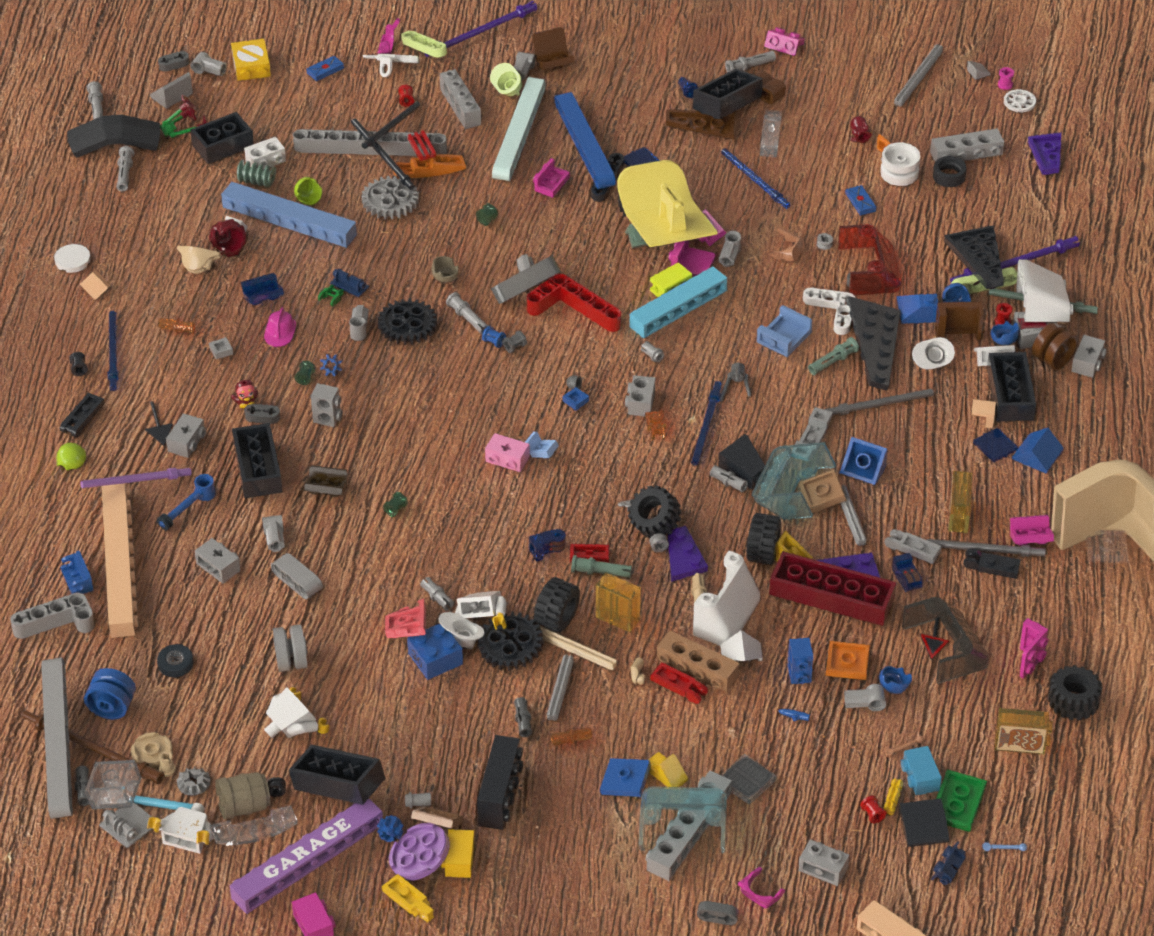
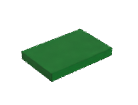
M947 769L936 798H941L947 826L971 832L987 786V780Z

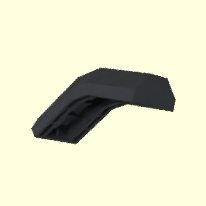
M122 114L101 116L68 130L67 140L76 158L109 144H125L156 151L161 132L160 123Z

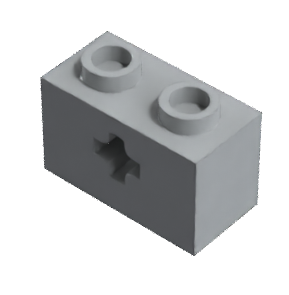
M1084 335L1073 358L1071 372L1093 378L1095 372L1100 370L1101 359H1105L1106 356L1105 340Z
M183 413L166 438L168 452L188 458L192 451L196 450L199 441L206 434L204 419Z
M213 538L195 550L196 564L221 583H225L240 571L238 555L229 551L221 542L218 543Z

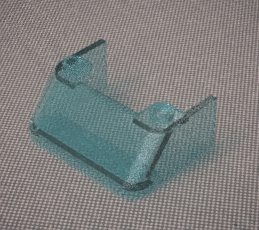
M826 443L787 445L775 448L752 492L755 502L782 519L812 518L813 513L802 492H795L800 480L814 477L818 469L836 467Z
M654 786L644 790L639 821L640 851H645L646 825L656 824L661 818L662 809L704 810L705 821L710 826L721 827L720 848L721 853H726L727 795L723 790L719 788Z

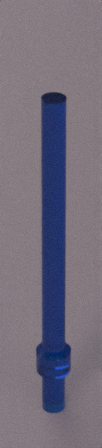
M726 148L722 149L721 154L766 191L773 201L779 202L786 209L790 207V203L783 197L782 193L769 186Z
M115 311L109 312V371L107 377L111 391L117 390V381L119 379V372L117 371Z
M720 381L715 382L713 390L710 391L708 397L709 404L691 460V464L694 466L699 464L715 406L720 400L722 386Z

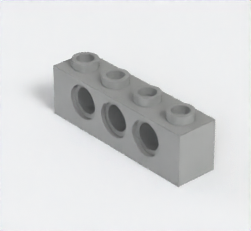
M456 69L440 73V90L463 127L468 129L481 125V109Z
M998 128L931 139L930 153L934 161L944 156L957 157L963 161L1003 155L1004 140Z

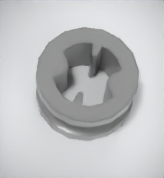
M827 233L819 234L817 237V247L822 250L830 249L833 237Z
M662 533L654 534L649 540L654 552H663L669 546L666 536Z

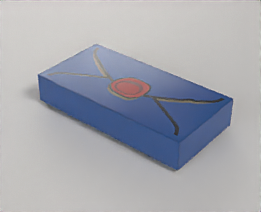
M332 56L306 68L309 76L315 81H319L344 69V64L338 58Z
M862 185L846 189L845 194L859 215L876 212V205Z

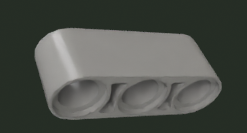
M289 553L271 563L273 573L304 599H308L323 588L319 577Z

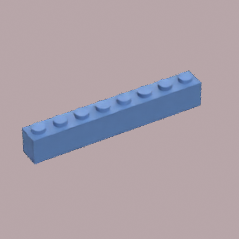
M231 182L221 194L223 208L345 248L348 247L357 235L355 221L235 182Z

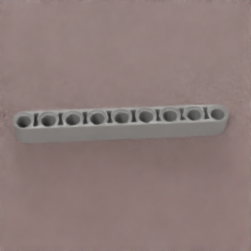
M300 129L293 133L294 150L300 153L379 155L373 147L362 148L365 138L358 131ZM368 131L371 136L376 133L375 131ZM387 132L376 141L388 155L417 156L408 140V134L413 136L414 133ZM426 133L436 154H446V136L440 133ZM414 140V141L416 142V144H417V146H418L420 152L422 153V155L425 156V154H424V152L422 151V149H421V147H420L418 141H417V140Z
M63 657L42 660L41 664L48 811L51 819L73 815L66 669Z

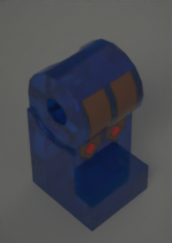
M553 529L529 536L528 549L535 561L543 560V555L563 551L566 545V534L561 529Z
M910 553L893 557L892 571L905 592L922 588L921 576L912 562L913 558Z

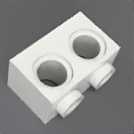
M276 137L244 148L246 162L250 161L251 166L255 162L257 163V168L260 164H263V169H265L267 165L272 167L286 162L285 148Z

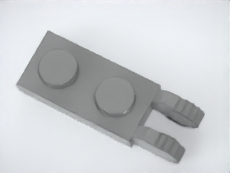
M896 529L891 530L890 537H887L884 541V544L893 550L897 549L931 564L935 562L942 550V547L938 544Z

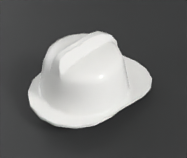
M941 337L916 344L912 352L915 363L920 368L926 370L949 364L955 354L951 342Z
M444 612L439 616V623L453 635L461 647L472 649L476 640L484 635V629L481 626L456 613Z

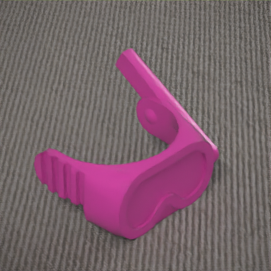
M399 18L395 20L393 25L388 24L386 26V34H383L377 54H392L394 30L400 22Z
M757 867L739 881L738 886L741 887V892L747 898L767 909L781 899L785 889L781 888L774 897L755 894L750 889V885L754 878L762 871L761 867Z

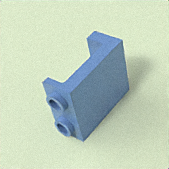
M782 305L779 315L767 327L761 325L757 329V343L788 357L812 333V319Z

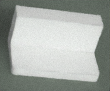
M1015 346L974 348V352H977V366H987L989 353L1015 352Z

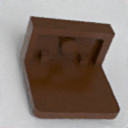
M557 27L532 35L537 67L544 71H552L554 67L570 66V63L575 62L574 55L568 53L564 28Z

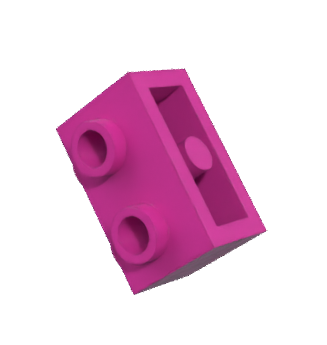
M316 893L292 901L293 915L304 936H334L333 928L336 927L332 915H327L326 904L323 899H319Z

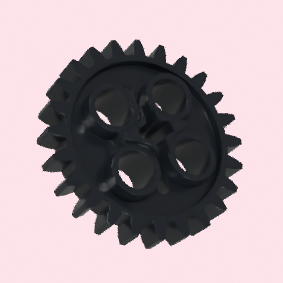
M409 298L406 302L404 299H401L399 303L394 300V305L388 303V308L383 307V312H379L378 329L380 334H384L385 339L390 337V342L396 340L397 344L402 341L404 345L407 342L414 345V341L421 343V339L427 340V335L432 336V332L436 331L437 314H435V309H431L430 304L425 306V301L418 303V299L412 302L411 298Z
M511 611L510 616H507L506 613L504 616L507 627L503 629L502 625H499L497 630L492 619H489V625H483V637L478 639L479 651L487 664L491 662L493 668L499 665L500 670L505 666L508 671L513 666L518 670L519 665L526 668L527 661L533 663L532 657H539L538 652L542 651L541 645L544 644L540 625L536 624L535 619L530 620L528 614L523 618L522 612L515 616L514 611Z

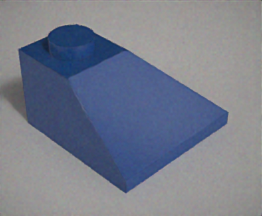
M937 294L896 297L898 309L901 310V324L935 322L938 303Z

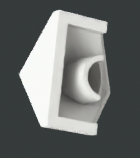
M742 630L720 644L721 654L734 661H750L753 659L760 661L763 659L761 642Z

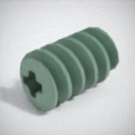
M241 160L237 167V179L240 182L245 181L248 184H258V186L269 188L275 180L276 167H273L270 171V166L268 165L265 169H263V164H260L257 168V163L254 162L251 166L250 161H247L244 165V160Z

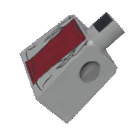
M1014 312L1013 325L1014 323L1019 325V336L1017 339L1019 348L1032 347L1042 329L1053 322H1025V312Z

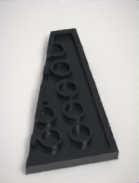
M994 225L944 235V242L986 289H995L1003 286L1004 279Z
M848 296L846 303L850 308L849 314L853 319L856 340L859 348H861V358L865 363L868 384L871 387L887 391L901 310Z

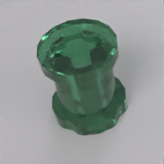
M302 361L299 365L300 369L294 378L297 383L308 385L311 381V374L315 372L316 368L312 362Z
M395 492L393 498L383 504V510L389 516L395 517L398 511L408 504V500L402 493Z

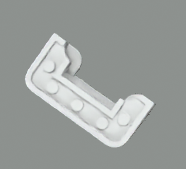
M1019 260L1016 290L1024 295L1023 306L1026 307L1024 314L1025 322H1069L1070 315H1073V304H1070L1067 295L1066 280H1063L1061 275L1031 261Z
M728 551L724 557L726 580L718 596L712 593H703L694 603L693 636L719 646L743 629L760 601V591L743 557L732 551Z

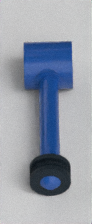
M201 474L197 476L194 480V492L168 515L163 513L157 518V523L163 530L167 531L172 527L173 520L197 499L209 501L215 497V485L211 475Z

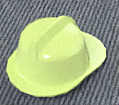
M509 63L497 65L490 75V80L499 93L506 96H519V91L522 88L520 74Z

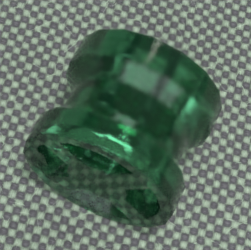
M490 203L485 204L482 209L476 212L477 220L485 226L498 217L497 209Z

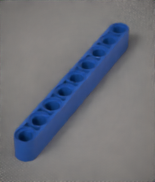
M573 93L555 95L556 108L597 189L615 186L614 173Z

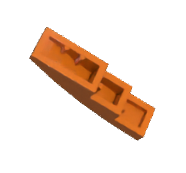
M436 154V157L424 161L411 157L410 163L395 162L411 178L433 177L466 169L462 155Z

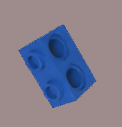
M810 638L789 639L787 667L791 684L811 683L813 652Z

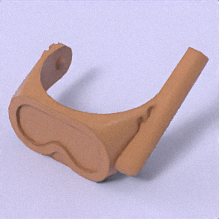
M778 227L777 232L785 235L784 238L787 242H795V244L786 250L774 251L772 253L773 258L785 259L786 262L797 261L805 250V240Z

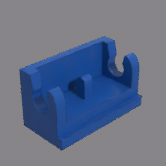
M80 551L63 557L61 559L62 563L71 561L69 564L60 566L71 594H84L94 591L91 575Z

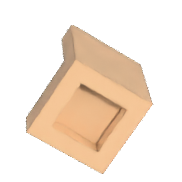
M96 270L80 284L94 299H97L110 286Z
M973 399L972 415L986 417L985 428H993L996 402Z

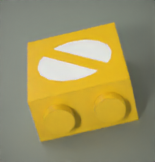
M264 39L231 43L237 81L271 77L270 63Z

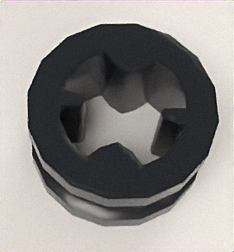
M273 777L267 781L270 796L280 797L285 794L286 781L284 779Z

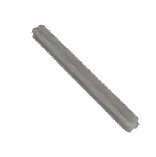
M936 44L894 99L895 105L900 107L905 103L943 52L942 45Z

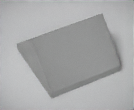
M190 73L184 74L150 94L151 98L167 109L181 101L182 94L186 97L193 94Z

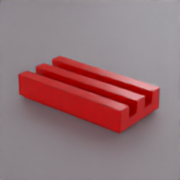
M424 130L420 134L415 132L413 136L408 134V140L419 161L436 157V151ZM414 140H417V141H418V143H419V145H420L422 151L424 152L425 156L422 155V153L420 152V150H419V148H418V146H417V144H416V142H415Z
M570 544V563H572L573 555L585 559L592 557L595 561L609 563L610 545Z

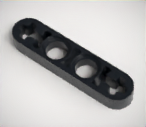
M613 153L607 159L612 171H614L615 181L624 167V156L620 153ZM594 183L591 189V198L596 202L606 200L613 186L597 189Z

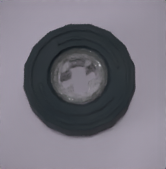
M180 644L166 646L158 653L157 657L158 669L168 677L176 678L187 674L192 669L194 663L191 650Z

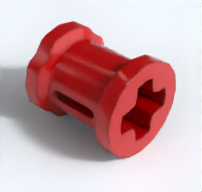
M407 84L401 85L398 88L399 103L401 106L409 107L414 103V97L412 96L413 88Z
M1007 303L997 305L996 325L1004 324L1005 320L1011 323L1010 314L1013 311L1011 305Z
M868 796L860 804L861 809L869 815V820L872 824L879 823L886 817L887 812L879 806L876 796Z

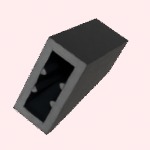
M746 434L719 453L718 467L727 472L731 471L735 473V476L748 482L747 487L753 490L765 481L766 466Z

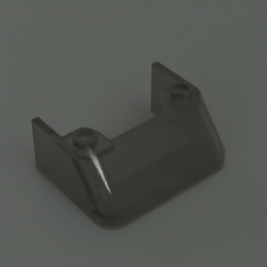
M931 597L904 606L903 630L934 621L939 617L954 640L953 652L955 655L938 660L937 684L981 671L988 667L989 655L960 610L939 597Z

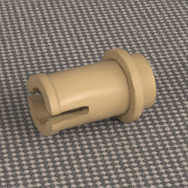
M164 751L162 755L159 754V771L164 772V777H170L174 774L176 767L172 761V754Z

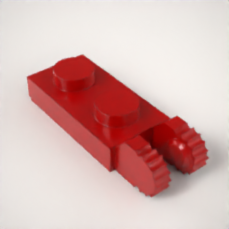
M663 662L650 675L651 681L683 697L686 696L690 702L695 704L700 703L702 700L700 695L705 696L708 693V689L704 684Z

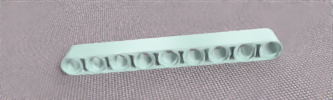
M527 78L492 170L493 179L511 181L546 86L545 79Z

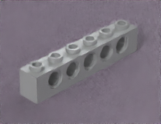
M709 771L705 777L700 779L697 789L689 794L687 803L679 808L677 817L669 822L664 835L661 834L658 837L654 849L648 851L645 858L647 861V871L670 881L730 796L732 780L713 771Z

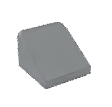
M968 61L967 71L975 80L990 75V72L983 64Z

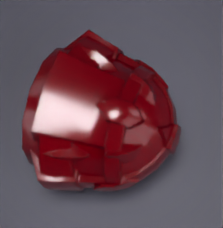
M234 219L218 221L210 229L209 241L213 247L222 251L221 255L225 254L227 257L238 255L243 245L246 244V232L244 226L234 221Z

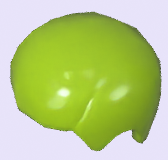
M304 177L296 183L294 194L301 203L314 205L321 199L322 188L315 179Z
M72 442L62 445L56 455L57 465H62L66 470L77 469L83 466L86 460L85 450L80 445Z

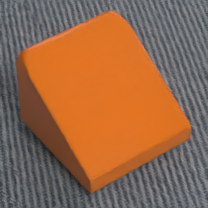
M879 134L877 149L883 152L884 148L891 143Z

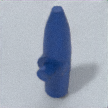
M779 709V713L792 718L793 721L810 720V714L791 709Z

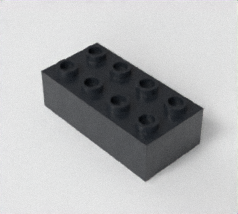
M736 68L693 90V109L701 114L710 115L715 119H722L762 97L763 78Z
M1026 352L989 353L987 373L992 401L996 402V422L1034 421L1036 401Z
M270 423L232 428L234 449L244 498L282 493L281 474Z
M495 735L477 799L478 826L503 830L505 822H509L511 812L509 806L514 804L515 793L513 791L518 789L519 777L517 776L518 773H522L524 761H521L523 748L520 747V738Z
M312 744L288 770L294 790L364 805L386 779L381 761L378 758Z

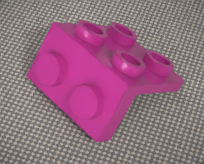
M689 240L675 242L674 250H671L669 253L671 266L680 263L694 277L709 269L715 259V254L712 252L690 248Z
M1029 618L1023 622L1020 649L1024 651L1020 668V677L1023 679L1027 674L1031 675L1038 662H1042L1047 654L1045 648L1049 641L1047 638L1048 629Z

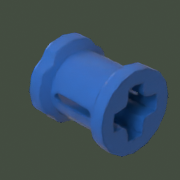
M487 326L482 333V340L493 343L497 348L503 346L502 340L506 338V334L494 330L492 326Z

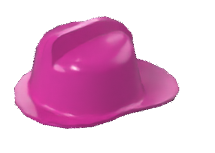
M281 307L280 311L273 312L269 316L264 339L270 346H285L291 342L294 336L296 321L284 308Z

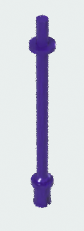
M531 1L523 6L519 5L515 11L448 40L444 42L446 49L516 17L524 18L527 14L537 10V4Z
M1077 236L1065 240L1059 239L1055 245L1002 261L1001 269L1016 265L1019 260L1029 261L1054 252L1065 253L1066 250L1079 247L1080 242L1073 243L1079 239ZM966 268L962 275L950 278V282L952 283L953 280L960 277L973 275V273Z

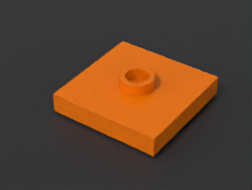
M830 641L826 676L866 680L870 645Z

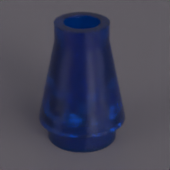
M681 77L678 80V85L686 98H693V90L697 89L698 85L686 77Z

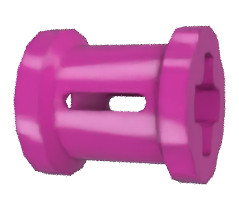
M1004 67L999 70L1000 80L998 81V87L1003 90H1009L1013 87L1012 77L1014 76V70Z

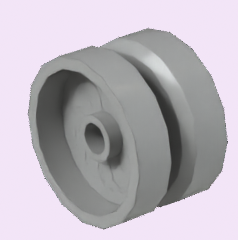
M301 624L290 626V639H287L286 630L283 627L273 628L279 672L290 670V658L292 657L296 669L307 668V646Z

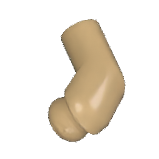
M636 658L630 668L632 682L636 685H643L645 683L646 676L640 674V670L644 665L642 658Z

